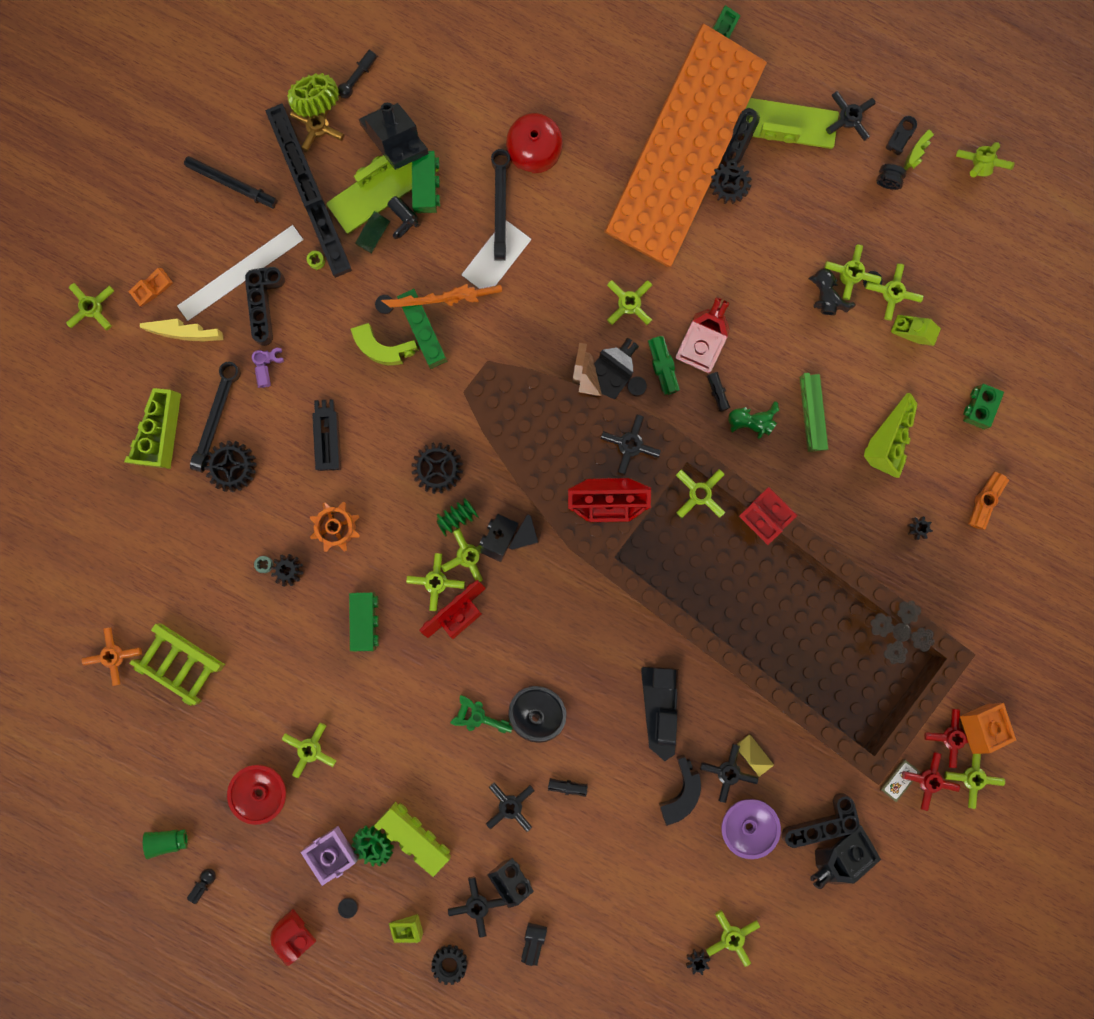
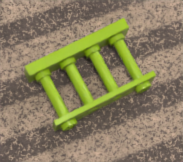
M162 623L155 624L151 631L156 633V638L141 661L139 659L131 660L129 664L134 666L133 669L140 674L145 673L181 696L184 703L190 706L200 704L202 700L196 697L210 673L221 671L225 664ZM168 641L172 644V649L156 671L148 666V663L161 643ZM184 651L188 654V659L174 681H171L164 674L178 652ZM199 661L204 664V670L190 692H188L180 685L193 664Z

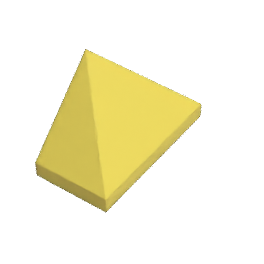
M750 734L737 743V745H740V754L758 777L774 766Z

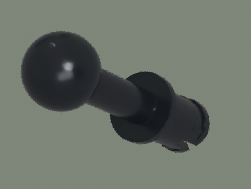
M369 49L360 62H356L359 66L348 81L338 86L340 97L349 98L352 95V87L364 71L369 73L368 69L378 57L373 51Z

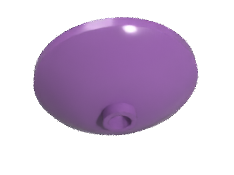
M744 799L736 802L727 810L722 820L721 831L724 842L734 854L745 859H758L768 855L776 847L781 834V826L777 814L768 804L757 799ZM751 823V829H746V824Z

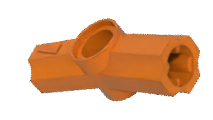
M998 472L992 473L982 491L974 499L975 506L968 525L976 529L986 530L993 508L998 504V498L1009 482L1006 476ZM984 496H987L989 498L988 505H986L983 501Z

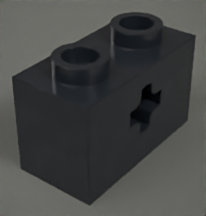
M497 514L495 520L491 519L488 524V535H483L479 543L482 546L480 553L502 562L519 523Z

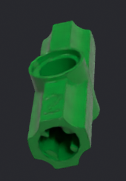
M664 336L648 340L653 358V369L655 375L659 378L664 396L680 391L674 372V361L672 356L669 355Z

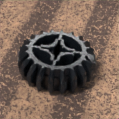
M227 441L226 446L221 442L219 443L220 449L214 446L213 450L215 453H208L211 459H205L209 466L204 467L205 470L210 471L206 474L207 478H212L210 483L216 484L215 488H222L224 492H227L228 489L230 492H235L236 488L241 491L242 484L248 487L249 483L247 480H254L250 476L251 473H257V471L252 470V467L257 466V463L251 462L256 459L254 455H250L252 450L246 449L245 444L240 445L237 441L233 444L231 441ZM233 451L241 454L244 463L236 461ZM226 454L224 461L218 464L220 458ZM231 463L234 464V465H237V466L232 467L231 470H230V469H227V468H224V467L230 466ZM244 469L243 474L237 480H235L237 478V473L240 470ZM219 470L225 471L229 482H225L219 476Z
M441 442L438 444V448H436L435 443H431L432 449L429 450V447L425 445L426 452L423 453L422 450H418V453L422 456L420 458L414 456L418 464L412 463L411 466L417 468V470L412 471V474L419 475L414 478V481L418 482L421 480L418 485L420 488L426 484V492L432 487L433 494H436L437 488H439L440 494H443L444 487L449 492L451 489L448 485L457 486L454 479L461 480L457 473H463V470L458 469V467L463 466V463L456 462L461 457L460 455L453 456L456 453L455 449L448 452L450 445L447 444L443 449ZM435 453H441L446 455L444 458H441L437 461L429 457L430 455ZM450 459L453 464L451 476L445 472V466ZM424 461L430 466V470L425 477L422 472ZM431 462L437 465L441 464L440 468L444 475L437 471L434 473L435 468ZM436 476H441L446 480L439 484L429 482Z

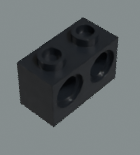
M513 858L501 862L487 874L508 908L518 906L534 892L529 880L525 878L519 864Z

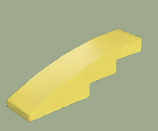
M179 319L140 323V327L145 331L168 338L188 341L223 340V333L218 329L203 330V327L199 324L184 325Z

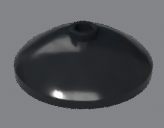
M531 686L522 689L513 697L509 705L508 717L512 728L520 737L530 742L543 743L554 739L561 733L566 723V709L560 697L550 689ZM532 717H536L538 721H533Z

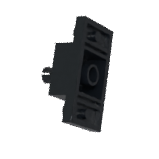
M386 102L381 105V109L359 119L361 127L395 170L429 154L428 148L418 137L416 124L399 103L393 105Z

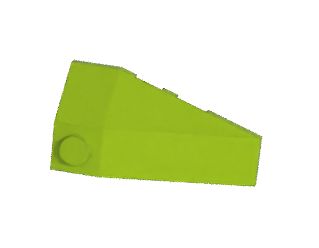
M906 393L871 438L864 452L865 459L872 467L895 478L900 477L906 462L907 455H904L905 445L910 443L908 431L909 427L913 426L918 404L911 393Z

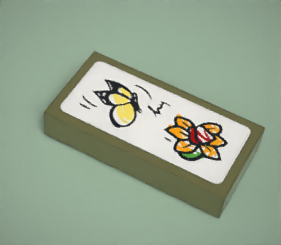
M905 759L899 763L880 787V790L895 802L900 799L913 782L902 779V772L920 773L918 769Z

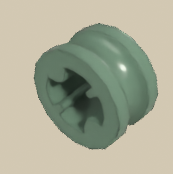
M260 556L255 560L254 568L259 573H268L272 570L270 569L273 566L271 558ZM261 560L268 562L266 564L268 565L267 569L259 567Z

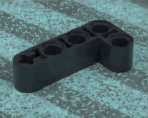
M276 267L252 269L245 275L251 335L262 346L269 345L273 340L267 290L280 288L285 283L284 275ZM278 274V279L271 281L272 275ZM254 277H260L257 283L252 284ZM257 295H262L259 302H254V298ZM264 313V318L261 321H257V315ZM263 331L266 335H263V339H260L259 336H262Z
M836 794L833 798L835 815L788 826L782 831L783 841L789 847L797 848L857 832L860 822L854 801L846 794ZM843 799H847L846 807L840 808V802ZM852 818L851 826L845 827V821ZM833 823L832 831L826 832V826ZM810 828H814V835L808 837L807 831ZM793 833L795 836L791 841L789 838H791V834Z

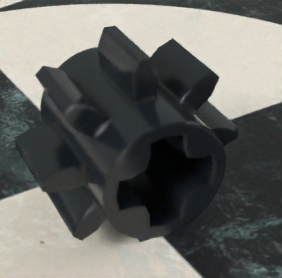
M924 516L920 517L919 521L914 517L912 518L913 523L907 524L910 527L908 535H915V540H919L920 535L923 539H927L926 534L933 532L930 529L932 522H926ZM919 525H922V528L918 531L917 528H919Z
M693 949L691 955H686L687 959L690 960V962L686 963L687 968L692 967L693 975L696 972L703 975L705 969H710L706 963L710 961L709 956L704 957L705 952L703 949L700 952H696Z

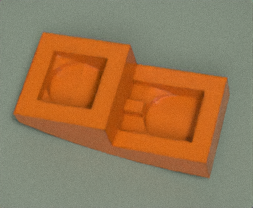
M157 268L146 280L141 279L128 292L137 304L142 307L164 292L173 282L162 268Z

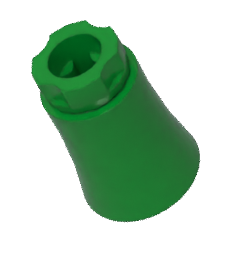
M185 829L179 831L144 832L143 851L147 860L188 848V835Z

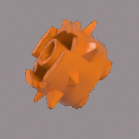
M325 502L323 503V511L317 516H310V520L315 523L313 526L314 533L310 538L319 539V541L323 542L324 552H327L332 546H339L345 552L347 551L346 544L352 538L360 537V534L355 531V521L359 518V515L348 513L345 502H342L337 508L330 507ZM333 523L339 525L337 531L331 529Z

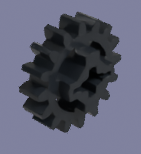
M727 162L726 167L720 164L719 170H714L715 174L711 176L713 183H711L710 188H715L712 194L719 195L718 201L723 198L724 204L728 200H731V203L734 204L736 199L741 202L742 196L746 197L748 195L747 190L751 188V185L748 183L751 182L752 178L747 177L749 171H743L744 165L739 168L737 167V162L733 166H731L730 162ZM721 176L723 182L719 185V177ZM743 182V188L740 190L739 184Z

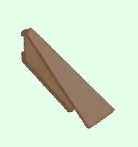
M579 343L572 383L580 384V393L601 396L593 356L586 352L587 344Z

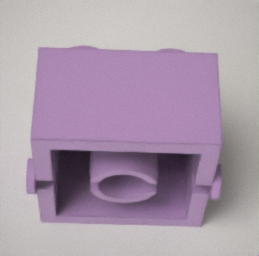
M338 826L314 840L313 843L301 851V854L322 886L335 877L339 878L344 874L345 870L358 861V856L354 854L353 848Z

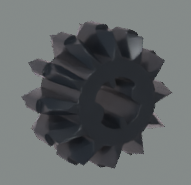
M288 554L287 558L285 555H280V560L274 559V563L277 566L270 567V569L276 570L275 573L271 574V577H277L275 582L280 583L282 581V586L284 587L288 583L290 586H294V580L297 582L301 580L297 575L304 574L303 571H299L303 564H297L299 558L295 557L293 559L292 554ZM285 566L291 568V571H288L290 574L284 573Z

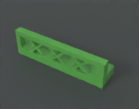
M804 373L799 378L808 452L828 450L820 374L810 375V373Z

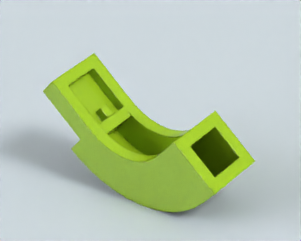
M369 323L351 328L357 346L369 359L379 364L400 365L403 364L401 356L405 358L415 355V352L419 351L415 340L393 347L381 345L376 341Z

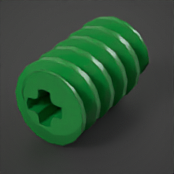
M463 498L464 505L457 502V509L450 506V513L443 510V517L436 514L437 524L445 537L447 536L446 530L453 533V526L457 529L460 528V522L463 525H467L466 518L471 522L474 521L473 514L479 518L472 504L467 499Z

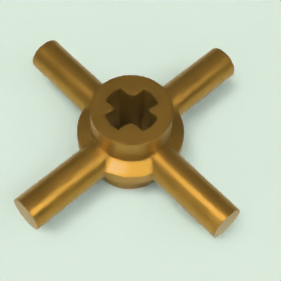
M293 110L291 111L290 117L305 123L306 129L309 132L301 147L304 151L308 152L315 137H322L325 134L340 141L343 140V133L329 127L326 116L330 110H326L325 114L313 115L311 118L308 116L303 117L302 115L298 116Z

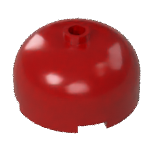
M540 113L523 115L509 128L506 138L507 152L510 155L511 162L518 169L532 173L545 172L558 162L563 148L561 131L558 125L546 115Z

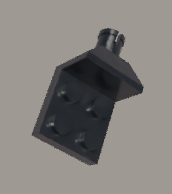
M626 338L619 349L617 347L603 349L600 352L599 358L594 363L601 394L612 399L617 398L633 375L631 357L639 346L634 342L628 349L632 342L629 338Z
M860 825L857 832L845 835L834 846L817 848L815 850V861L818 871L810 879L811 881L817 879L813 883L816 888L822 889L827 883L834 885L855 884L881 860L862 825Z

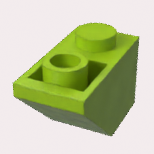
M897 315L891 332L917 344L934 346L941 328L932 319Z

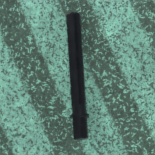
M187 156L184 160V165L187 168L253 199L255 203L260 202L274 209L275 204L278 202L275 197L264 193L263 189L258 190L190 156Z

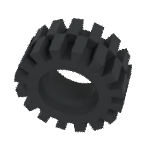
M444 945L436 951L432 960L431 971L434 972L433 976L435 979L438 978L439 983L443 981L444 985L448 983L454 985L455 982H460L461 978L465 976L468 960H466L467 956L463 954V950H459L456 945L455 947H452V945L445 947ZM453 958L457 963V968L452 972L445 971L442 967L444 959Z

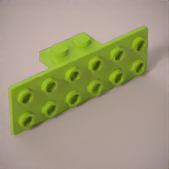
M750 98L745 109L752 108L760 116L759 123L752 137L833 149L836 131L828 134L826 128L838 121V111Z
M384 155L378 156L372 160L370 165L357 170L354 175L356 183L326 203L347 234L387 208L391 198L394 196L401 198L412 190V162L395 170Z

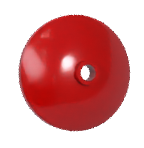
M251 765L237 772L229 783L227 790L229 808L239 820L252 825L267 823L274 819L284 807L286 801L285 783L281 776L268 766ZM261 789L263 791V795H258L257 790Z

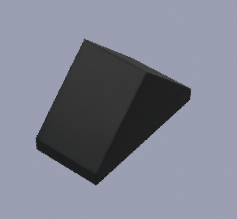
M527 514L508 547L511 550L538 543L530 515Z

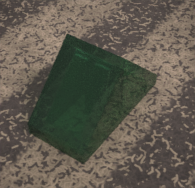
M374 211L355 244L372 254L391 221Z

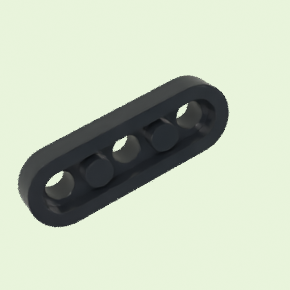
M752 108L743 110L735 124L732 138L723 155V160L726 163L730 162L731 165H734L737 162L738 164L743 158L760 120L758 112Z

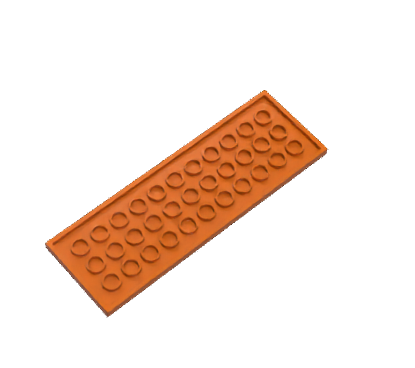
M703 23L700 26L604 233L667 267L672 266L712 181L711 176L715 174L714 170L718 168L730 143L735 124L741 112L745 110L767 64L765 60Z

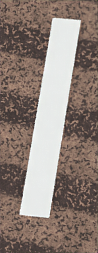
M293 225L180 303L177 307L187 321H189L243 283L245 275L249 270L264 268L303 241V238Z

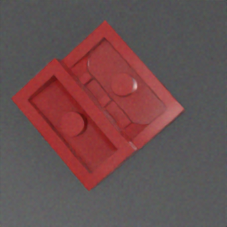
M769 486L739 515L767 545L798 516Z

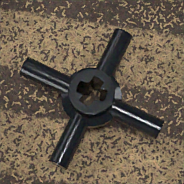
M838 91L833 93L831 96L841 109L840 119L826 128L827 133L832 134L842 126L845 128L854 127L863 141L869 139L870 135L860 122L862 120V113L875 105V100L870 98L860 106L856 104L847 105Z
M636 415L631 432L625 433L622 437L604 431L602 433L601 439L618 444L623 454L618 469L620 474H626L630 458L638 455L640 452L659 458L661 450L644 445L642 438L638 435L644 416ZM630 440H633L636 447L628 449V445L625 442L629 443Z
M732 744L729 760L720 766L701 762L700 770L717 774L719 780L723 783L718 800L723 803L727 801L730 785L736 784L739 780L757 784L759 780L757 776L742 773L736 764L740 745ZM730 769H731V771L733 772V775H729V777H728V776L725 774V772H729Z
M493 782L489 788L500 800L499 812L486 823L488 828L492 829L503 818H515L523 829L528 832L532 826L521 814L522 802L535 791L534 788L529 785L517 797L514 795L506 796L496 783ZM508 803L510 805L512 803L514 804L513 811L511 809L509 811L507 810Z
M473 876L468 878L471 897L467 900L466 905L448 908V915L450 917L467 913L471 918L476 919L478 935L482 938L487 936L483 917L486 916L490 908L505 906L506 904L502 898L487 901L484 896L479 895L476 877ZM474 904H478L479 906H481L480 910H476V907L474 908Z

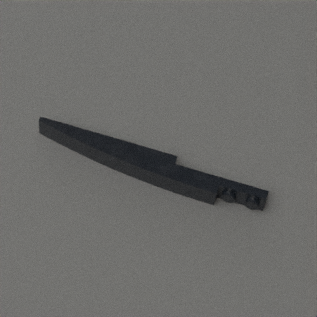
M283 103L265 110L333 276L336 278L351 272L352 268Z

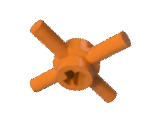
M104 628L106 647L102 649L100 655L82 658V664L85 666L102 663L105 667L110 668L112 686L121 685L118 666L122 664L124 658L142 655L141 648H134L122 651L119 646L114 645L112 628ZM110 654H114V659H110Z

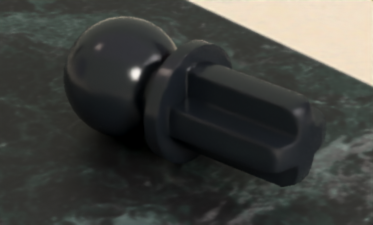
M205 869L201 872V881L199 883L195 881L196 885L188 895V901L197 904L204 892L209 890L206 886L212 884L216 879V874L212 869Z

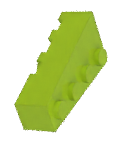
M152 389L144 410V418L138 425V433L135 440L131 443L130 447L132 448L129 456H126L125 463L171 469L181 399L180 393L166 389Z
M394 802L379 818L374 827L378 830L383 828L387 834L386 837L390 841H398L401 850L408 855L413 854L415 856L413 858L414 861L434 877L450 860V850L444 844L440 845L435 840L436 837L431 831L427 830L426 832L421 827L422 823L416 817L412 818L407 813L408 810L403 804Z

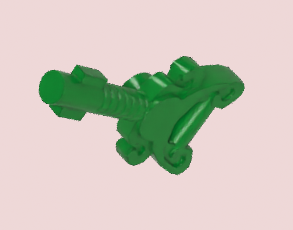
M460 695L461 707L458 715L451 720L450 724L455 726L467 725L468 731H473L475 726L479 727L484 723L498 728V731L502 733L512 732L513 728L509 725L508 721H499L485 716L482 702L476 701L474 704L468 697ZM468 707H470L472 715L466 720L464 718Z

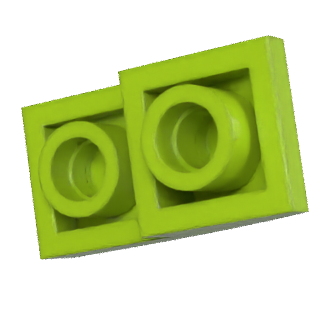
M930 129L910 151L904 164L906 171L910 167L914 169L922 162L921 157L925 154L924 150L931 144L929 140L934 136Z

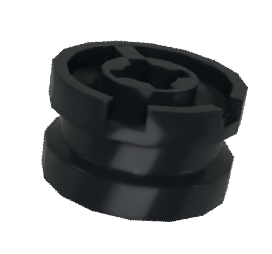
M884 164L880 167V175L877 176L876 181L883 188L898 190L902 188L903 179L906 177L907 172L900 166Z

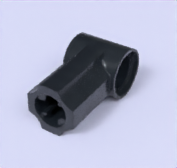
M528 922L521 962L529 966L538 965L541 947L544 945L546 938V926Z

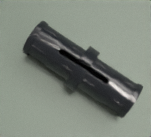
M715 372L706 377L712 390L711 395L714 396L718 411L721 412L731 407L725 394L726 389L725 387L723 388L719 378V373Z
M549 779L548 791L565 793L567 796L572 794L586 797L588 784L575 783L568 779L567 781Z

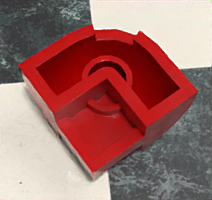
M294 909L290 910L276 923L270 935L271 946L274 952L287 967L316 942V939L305 928V922Z

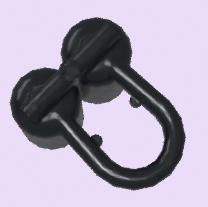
M394 196L387 204L388 207L403 221L392 236L394 239H399L411 226L419 227L420 224L418 216L401 198Z

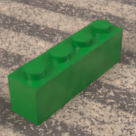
M412 289L397 296V298L401 299L410 295L413 298H418L415 289ZM422 305L402 306L429 368L433 369L448 362Z

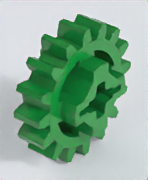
M372 825L370 829L367 826H364L363 829L360 828L352 838L354 842L351 846L356 848L354 854H359V860L363 858L364 864L370 862L371 866L374 867L376 863L378 866H381L383 863L386 864L393 854L394 845L390 844L391 841L387 839L386 833H381V829L375 830V827Z

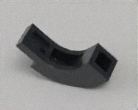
M684 754L676 757L683 777V786L680 793L673 799L659 803L666 826L687 817L695 808L700 797V775L697 771L690 772V770H693L690 758L686 759Z

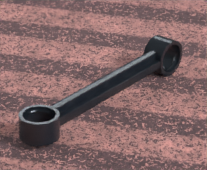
M497 149L491 155L492 166L495 169L494 261H506V170L510 166V155L504 149ZM499 155H503L508 161L504 165H497L494 159Z
M224 362L219 367L221 381L198 449L191 458V470L203 473L205 471L204 467L208 464L205 462V459H209L208 453L232 382L237 381L241 374L239 367L233 362ZM228 366H234L236 369V373L232 378L224 377V370Z

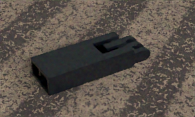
M326 399L322 400V407H320L319 400H314L315 413H312L316 471L341 470L338 413L335 412L334 399L329 400L330 407H327ZM321 420H324V427L329 428L330 432L321 433Z

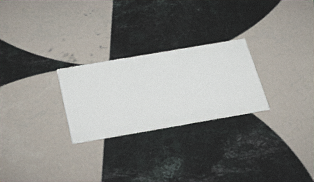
M506 220V261H494L493 234L462 273V276L479 289L496 286L531 241V238Z

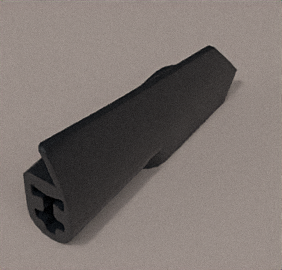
M642 667L641 674L649 748L662 760L666 761L675 755L679 669Z

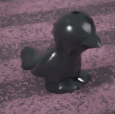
M822 268L808 278L820 290L819 301L815 302L814 308L821 309L822 314L836 315L837 310L848 312L855 308L856 304L854 302H845L833 289V286H838L836 283L838 280L829 269Z

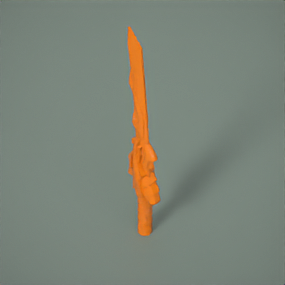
M464 284L458 288L454 287L449 292H443L442 295L435 296L434 293H431L425 297L413 298L410 295L401 299L381 301L390 308L440 302L453 306V303H458L461 299L472 303L479 302L476 297L502 292V286L496 285L474 290L475 287H468V284Z

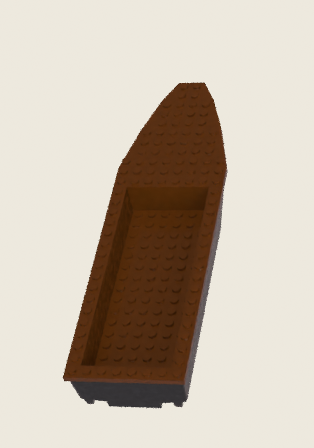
M487 361L463 393L483 434L519 487L568 548L877 785H880L976 654L797 519H794L767 545L739 517L761 492L668 422L603 394L597 396L580 393V385L529 368ZM636 415L644 416L638 435L642 438L644 445L661 450L659 458L640 452L638 455L630 458L626 474H620L618 469L623 454L618 444L601 439L602 433L604 431L622 437L625 433L631 432ZM630 440L629 443L625 442L628 445V449L636 447L633 440ZM720 469L725 475L711 488V499L725 513L719 518L706 504H696L681 518L676 512L690 499V489L676 474L683 470L695 483H706ZM630 478L651 487V508L645 510L629 522H588L574 511L572 512L568 509V489L587 479ZM698 488L695 491L697 498H705L706 493L703 489Z

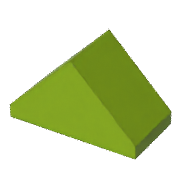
M418 914L389 923L394 943H418L421 941L423 930Z

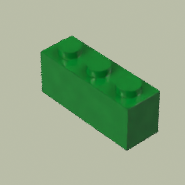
M428 151V155L412 162V208L414 213H437V206H440V195H437V188H440V177L436 176V169H440L439 157L435 155V151Z
M375 592L349 593L350 651H374L379 646V635H376L379 617L375 614V608L379 606L378 596H375Z

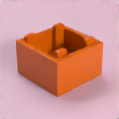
M1004 703L985 704L960 716L972 754H989L1016 741Z

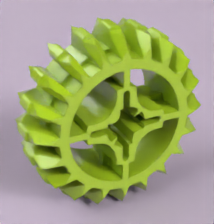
M315 73L312 76L308 74V77H302L300 81L296 80V84L291 85V89L288 90L287 97L291 109L298 116H309L311 118L313 115L318 116L320 113L325 114L326 110H331V106H335L336 101L339 100V90L335 81L329 75H324L323 73L317 75Z

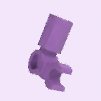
M275 348L272 352L257 350L252 354V361L257 366L255 374L258 388L271 386L268 367L265 365L270 364L272 361L275 363L284 362L283 358L275 357L277 353L282 352L281 348Z

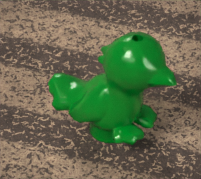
M774 401L768 411L758 412L753 415L749 414L751 409L746 407L734 409L730 412L728 421L731 425L730 430L732 433L746 427L757 432V438L760 439L764 433L769 436L777 423L772 419L779 411V405L777 401Z

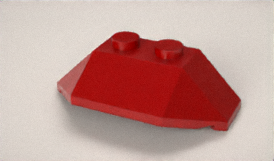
M630 478L587 479L568 489V509L572 512L574 511L588 522H629L645 510L651 508V487Z

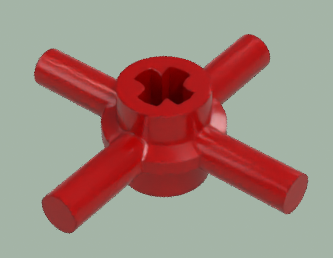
M952 709L951 727L947 728L943 734L924 733L925 740L943 741L944 745L950 749L949 768H957L958 750L963 748L966 743H969L965 732L959 728L960 709ZM957 736V739L952 741V737Z
M933 752L929 770L922 772L920 775L907 771L902 772V779L919 782L920 787L924 790L920 809L925 811L929 810L932 793H936L942 788L956 792L960 790V784L942 779L941 774L938 772L942 754Z

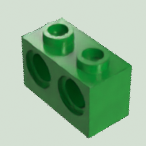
M984 383L974 387L970 394V398H972L970 404L965 407L963 415H965L963 421L984 430L990 428L1004 391ZM983 393L987 394L988 401L982 398ZM976 410L981 413V419L976 417Z

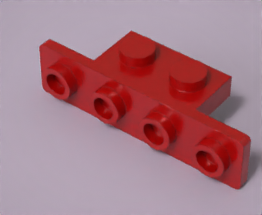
M479 580L470 583L466 590L453 598L451 603L440 609L431 620L426 621L419 631L429 638L443 627L447 634L454 639L482 615L472 600L486 589Z

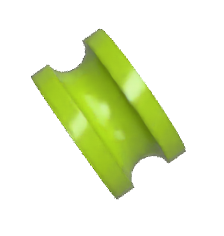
M311 251L307 255V263L311 268L318 270L325 265V258L319 251ZM318 256L320 262L314 264L312 258Z

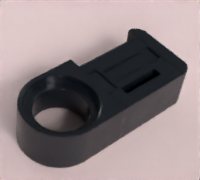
M905 116L899 122L886 145L887 150H895L894 153L896 155H900L904 151L903 148L917 128V121L914 117ZM903 122H910L912 129L905 130Z

